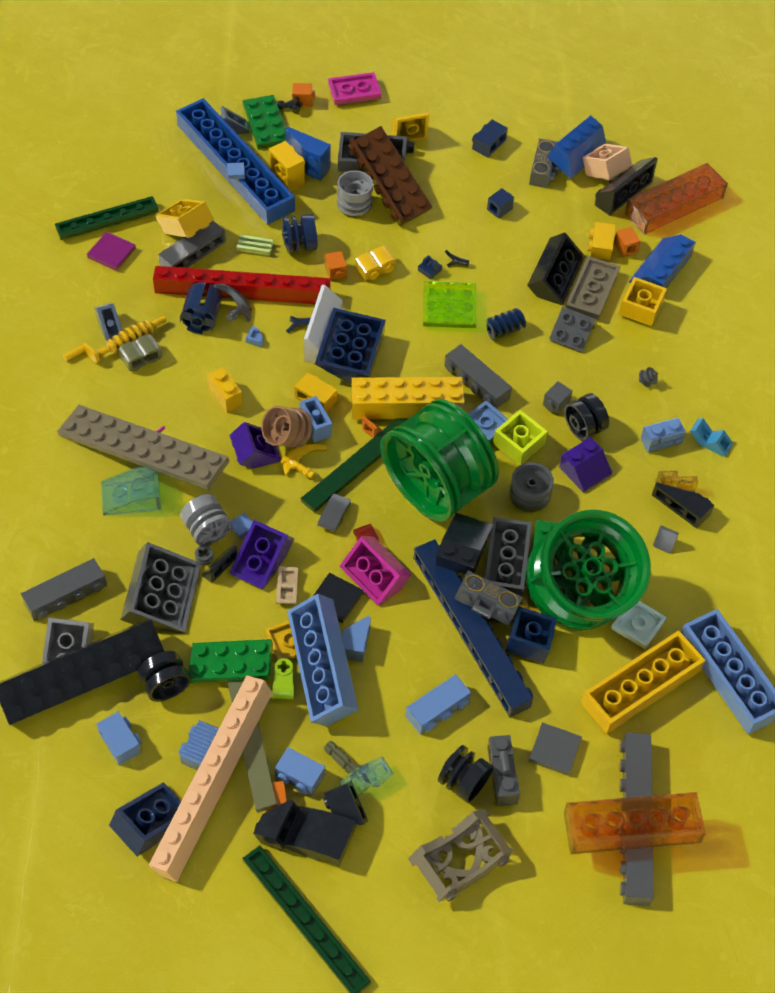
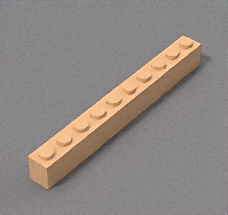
M246 676L149 863V866L159 876L175 882L178 881L273 693L264 680Z

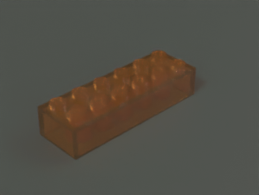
M706 163L627 199L625 214L645 235L724 198L728 183Z
M697 792L568 802L564 810L570 854L699 844L706 834Z

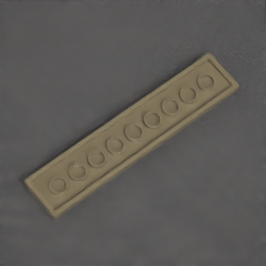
M82 405L77 406L57 431L59 436L207 490L211 488L230 462L228 456Z

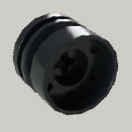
M461 745L446 760L439 774L438 782L441 785L447 783L446 788L448 790L453 789L458 784L456 795L466 803H470L488 781L494 766L483 758L478 759L473 764L475 752L470 751L468 753V747Z

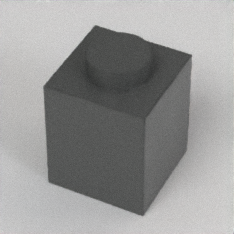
M557 381L545 393L543 406L555 414L560 413L565 408V405L570 403L572 390Z

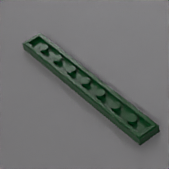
M409 418L395 419L301 497V502L314 513L330 500L333 494H338L382 457L380 450L382 437Z
M259 845L242 859L246 866L348 993H361L371 984L370 979L265 850Z

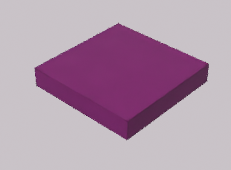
M106 232L87 253V257L117 271L133 253L136 246L127 240Z

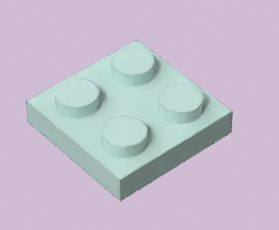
M639 601L633 608L618 616L611 629L646 650L665 623L667 617Z

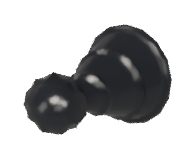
M297 96L286 103L281 100L277 102V106L279 109L287 107L299 113L303 103H300Z

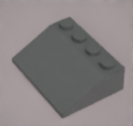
M147 542L138 551L120 620L135 625L144 620L151 619L156 630L184 634L201 563Z

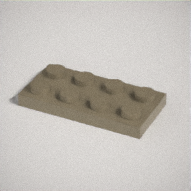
M588 256L565 308L599 320L621 266Z

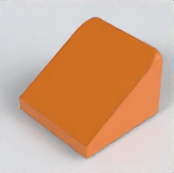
M362 418V430L372 438L382 431L379 426L368 418Z

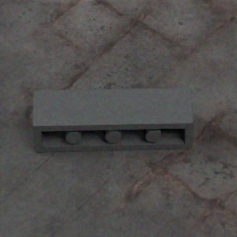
M214 221L210 222L207 228L199 229L193 237H184L159 253L160 266L190 267L226 243L225 230Z
M462 344L445 355L444 366L447 371L453 373L456 377H462V383L467 385L474 394L481 397L484 402L487 400L497 409L510 399L512 387Z
M93 558L21 593V596L32 619L36 621L46 618L50 613L64 609L75 601L84 599L85 596L93 592L101 591L107 586L105 575Z

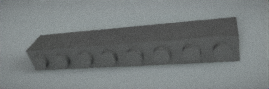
M626 732L624 739L620 740L619 752L623 753V759H620L619 771L623 772V779H620L619 791L623 792V799H620L619 811L623 812V819H620L619 831L623 833V840H620L619 847L620 853H623V861H620L619 869L620 874H623V882L620 883V896H623V904L650 906L654 899L651 735Z

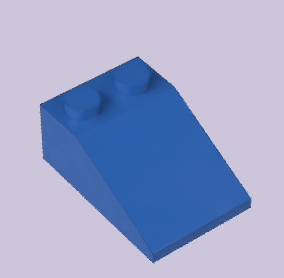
M288 126L286 127V142L294 147L299 156L304 158L305 174L321 181L331 169V144Z

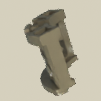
M485 809L473 811L452 829L453 834L447 835L445 839L440 836L429 843L421 845L408 858L412 866H418L438 896L436 898L438 902L443 900L452 901L459 895V892L482 879L496 867H502L510 861L509 856L514 853V850L508 846L488 818L490 815ZM480 824L483 825L489 835L483 837ZM469 836L471 838L470 842L474 840L475 842L465 844L463 838ZM492 839L500 849V852L493 857L489 856L488 852L494 850V847L491 845L484 847V844ZM455 844L463 850L476 848L475 859L470 870L455 869L448 866L452 860L451 846ZM440 853H446L448 856L443 863L441 862L444 858L439 856ZM482 861L486 863L484 866L480 868ZM441 872L444 873L443 882L438 876V874ZM445 880L452 882L448 887H445L443 883Z

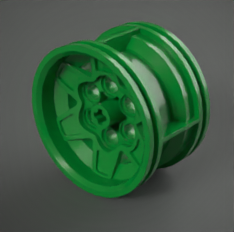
M433 400L401 425L386 433L381 439L380 450L382 459L395 486L421 514L437 522L448 520L480 494L487 491L498 480L499 468L497 459L487 437L477 423L463 409L448 400Z
M603 510L579 511L563 519L534 546L528 558L526 568L528 591L538 610L542 614L557 618V625L578 631L595 629L624 614L640 601L646 592L650 580V556L641 535L622 517ZM584 537L581 545L575 544L570 539ZM605 546L611 551L615 559L604 556L606 552ZM591 549L597 552V557L591 554ZM571 551L577 553L578 559H575L571 555ZM554 556L558 561V564L553 565ZM604 564L609 567L610 573L604 570ZM565 569L570 570L572 577H568L565 574ZM619 581L618 589L614 595L612 582ZM597 583H601L603 585V591L598 589ZM578 585L583 586L584 593L579 592ZM588 601H590L595 607H588L585 605Z

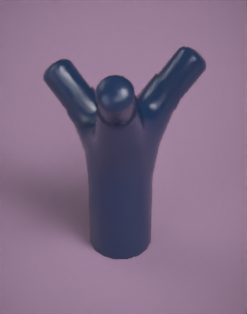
M290 316V322L294 323L286 332L289 333L292 329L301 325H309L311 318H295Z

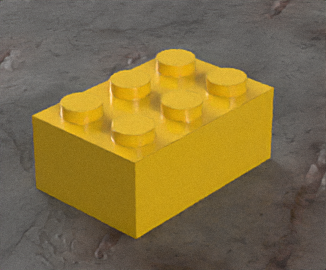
M181 199L155 215L164 234L187 238L193 237L199 229L207 228L210 225L209 223L214 220L205 201Z

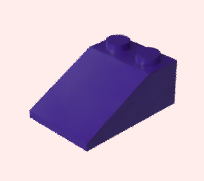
M253 520L229 574L261 589H265L278 567L286 558L294 538Z

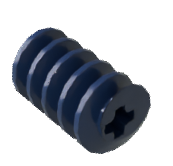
M518 308L489 317L486 321L487 332L492 340H495V334L500 338L502 333L505 336L508 335V330L510 333H514V328L520 331L521 326L524 329L526 327L525 317Z

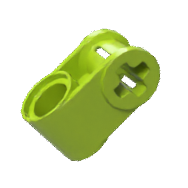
M282 658L275 663L273 699H294L293 664L289 659Z

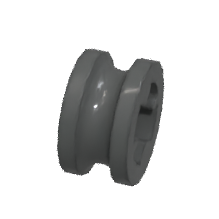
M206 545L199 546L195 551L196 561L201 563V565L210 564L213 560L212 549Z

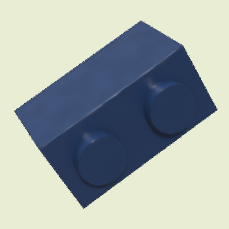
M492 119L478 133L474 134L472 149L488 158L507 140L508 128Z

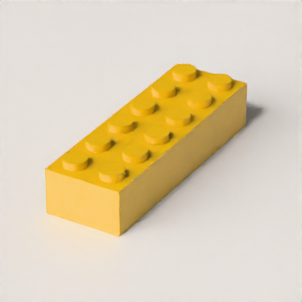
M462 377L352 378V419H362L363 417L368 419L410 418L435 399L448 400L464 410Z
M678 630L583 693L581 705L602 730L608 734L701 672L705 659Z

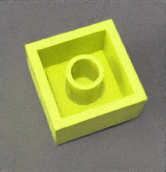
M519 410L495 430L493 444L521 465L545 445L548 431Z

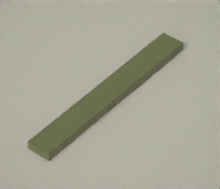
M227 681L232 703L243 681ZM258 721L243 750L255 809L257 813L269 810L266 808L278 805Z

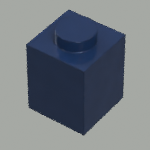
M501 188L488 198L487 210L498 219L513 209L514 196Z

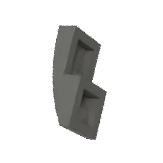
M333 494L322 512L317 526L335 532L342 523L343 515L350 507L351 500Z

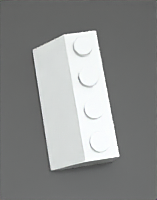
M325 285L321 286L304 337V362L315 364L333 308L345 310L343 308V300Z

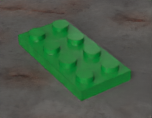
M274 95L242 100L257 149L273 147L286 141V128Z
M272 639L192 643L188 672L191 677L190 683L244 681L246 676L261 680L270 679L273 652Z

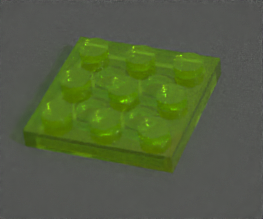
M424 281L423 326L476 328V283Z

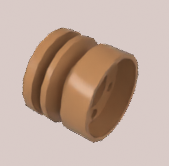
M273 406L268 409L262 420L263 437L267 443L273 446L301 447L310 439L312 433L311 418L301 408Z

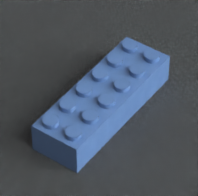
M316 594L288 610L287 613L310 720L312 723L327 727L359 709L334 601L326 596Z
M716 609L684 624L681 633L705 659L702 670L746 733L749 735L775 722V688L719 610Z

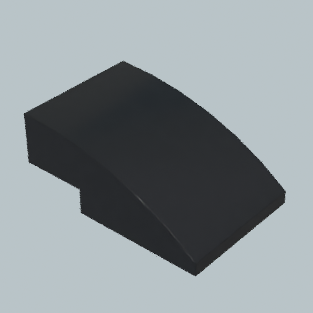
M298 806L301 813L284 848L318 862L321 859L340 866L356 829V821L331 812Z

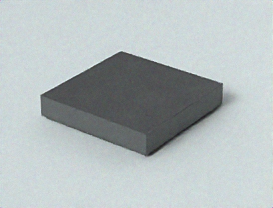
M542 722L529 762L569 776L582 736Z

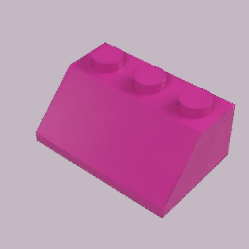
M361 536L340 565L342 570L378 606L399 592L412 576L374 536Z

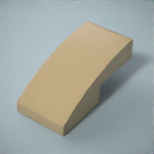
M278 567L276 604H297L298 567Z

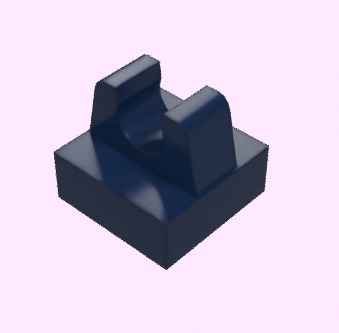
M428 255L418 266V271L431 280L442 271V265Z

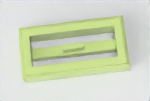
M240 234L236 251L270 256L274 240Z

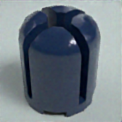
M205 282L195 283L190 286L180 314V323L182 320L183 324L187 326V330L196 334H202L203 331L214 329L222 301L220 291L210 284L204 307L200 306L206 285Z

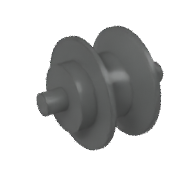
M648 367L646 371L641 370L639 372V382L645 387L656 384L658 372L651 367Z

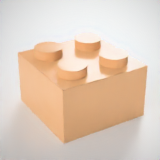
M603 144L582 157L586 176L612 180L616 175L625 172L626 169L632 166L629 147Z

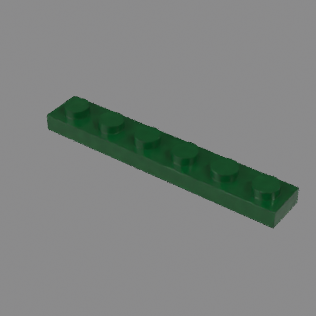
M151 196L55 223V228L60 240L158 213L159 209L154 197Z

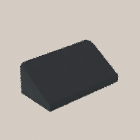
M234 545L226 549L202 573V577L211 583L214 582L235 561L238 555L237 546Z

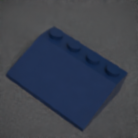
M333 308L315 365L349 384H352V378H371L384 336L386 320Z

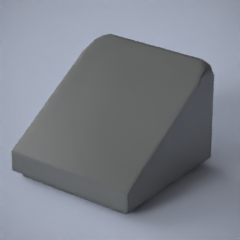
M660 526L653 546L664 552L671 553L679 533Z

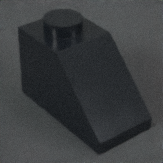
M352 781L324 793L325 806L332 813L352 819L359 826L368 822Z
M288 800L262 814L259 822L255 825L253 834L261 844L284 849L301 810L293 800Z

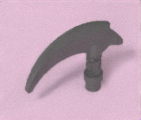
M215 284L213 286L230 295L238 306L226 316L228 321L235 320L240 314L245 315L248 322L251 321V306L238 290L226 284Z

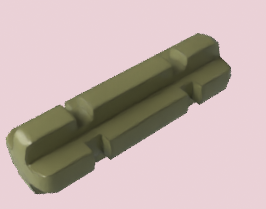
M329 741L324 746L325 752L328 755H332V758L343 769H346L350 776L358 772L359 766L354 761L351 762V758L340 748H337L333 741Z

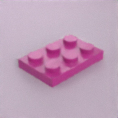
M374 72L328 78V85L335 105L381 99L382 93Z

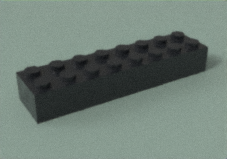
M144 620L1 680L0 705L8 724L12 725L138 671L139 666L145 660L160 652H165L152 620Z

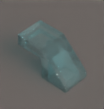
M381 756L354 769L340 783L345 784L352 781L359 797L369 787L381 786L394 773L384 757Z

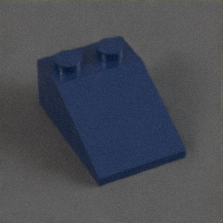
M163 782L116 809L109 826L136 856H139L163 838L181 800Z

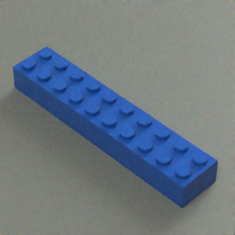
M204 98L176 110L177 126L267 225L295 211V196ZM244 162L245 179L228 180L227 163Z

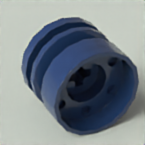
M313 214L301 215L300 223H297L295 216H291V224L288 217H283L282 237L287 253H293V245L296 252H299L300 244H303L305 251L317 250V231Z

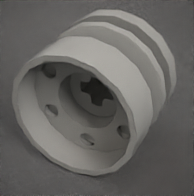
M361 171L343 173L338 179L337 207L342 213L349 216L366 214L372 207L373 180L368 174Z
M204 494L192 499L180 513L182 522L190 530L191 536L194 537L195 542L199 546H208L220 541L228 534L232 527V521L212 494Z

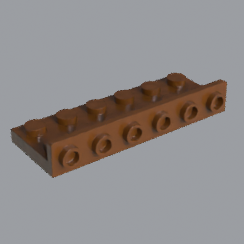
M382 126L355 140L353 138L349 139L348 148L351 154L356 155L360 168H364L365 173L373 180L374 190L377 195L380 194L383 198L382 202L385 208L390 209L394 222H398L402 226L432 209L431 203Z

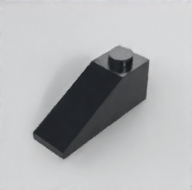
M656 483L652 492L653 497L696 529L711 515L714 504L708 498L703 497L699 493L661 483Z

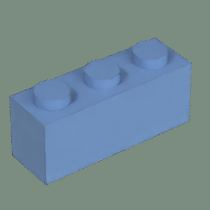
M455 674L406 707L405 717L420 735L426 731L430 732L437 726V723L442 720H448L456 710H462L470 703L471 692Z

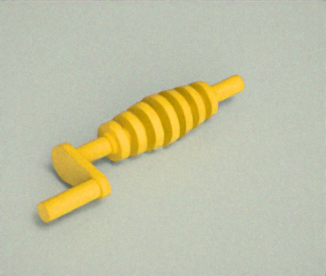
M161 316L151 322L145 320L143 323L131 325L130 328L126 327L124 332L120 331L118 335L107 340L106 346L96 351L88 344L83 343L81 346L64 354L63 357L68 361L86 352L97 363L100 361L99 357L108 352L117 353L118 348L124 343L133 342L140 336L154 333V328L167 322L166 318Z

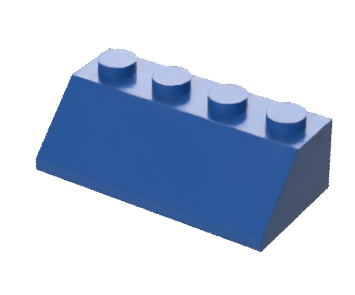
M590 115L558 141L547 157L572 179L584 168L582 157L603 144H607L603 126Z
M681 234L663 238L632 276L629 283L636 277L667 288L691 258L696 242Z

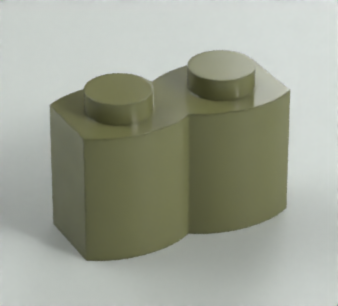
M151 334L140 336L136 341L124 343L118 348L119 356L129 371L138 370L145 364L156 362L162 357L161 348Z

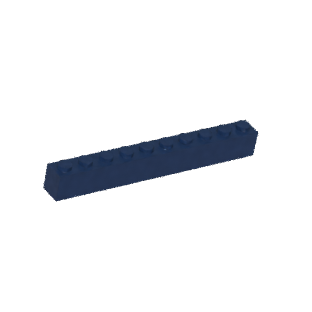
M434 539L415 547L413 557L509 718L531 708L534 698L533 693L529 687L526 688L524 685L523 677L513 667L511 657L505 654L500 639H496L491 624L489 622L486 623L482 615L472 611V607L454 599L463 579L460 575L457 576L455 571L436 565V554L440 545Z

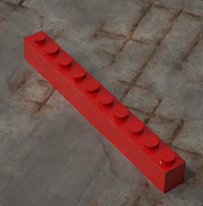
M155 266L153 275L155 293L187 295L190 286L195 283L205 282L206 285L203 292L205 297H207L210 284H226L238 290L247 300L316 304L322 285L327 286L331 290V278L168 266ZM218 289L222 298H232L226 292Z

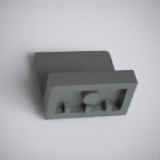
M562 307L549 339L583 352L592 329H595L597 321L592 317Z

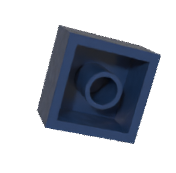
M518 606L512 621L505 652L544 664L551 648L557 618Z

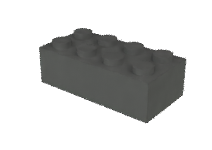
M341 132L338 171L366 172L364 168H360L356 155H352L348 148L350 138L355 140L365 135L364 133ZM387 135L405 162L407 137Z
M493 517V528L490 534L484 579L522 597L532 522Z

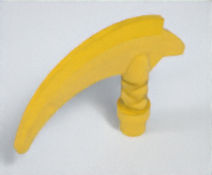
M309 443L301 447H294L288 451L281 460L285 475H288L290 470L297 469L304 476L313 479L316 473L311 468L301 464L299 460L309 452L327 450V446Z

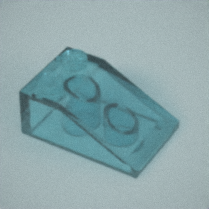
M143 466L136 467L101 481L103 515L161 510L160 483L157 471Z

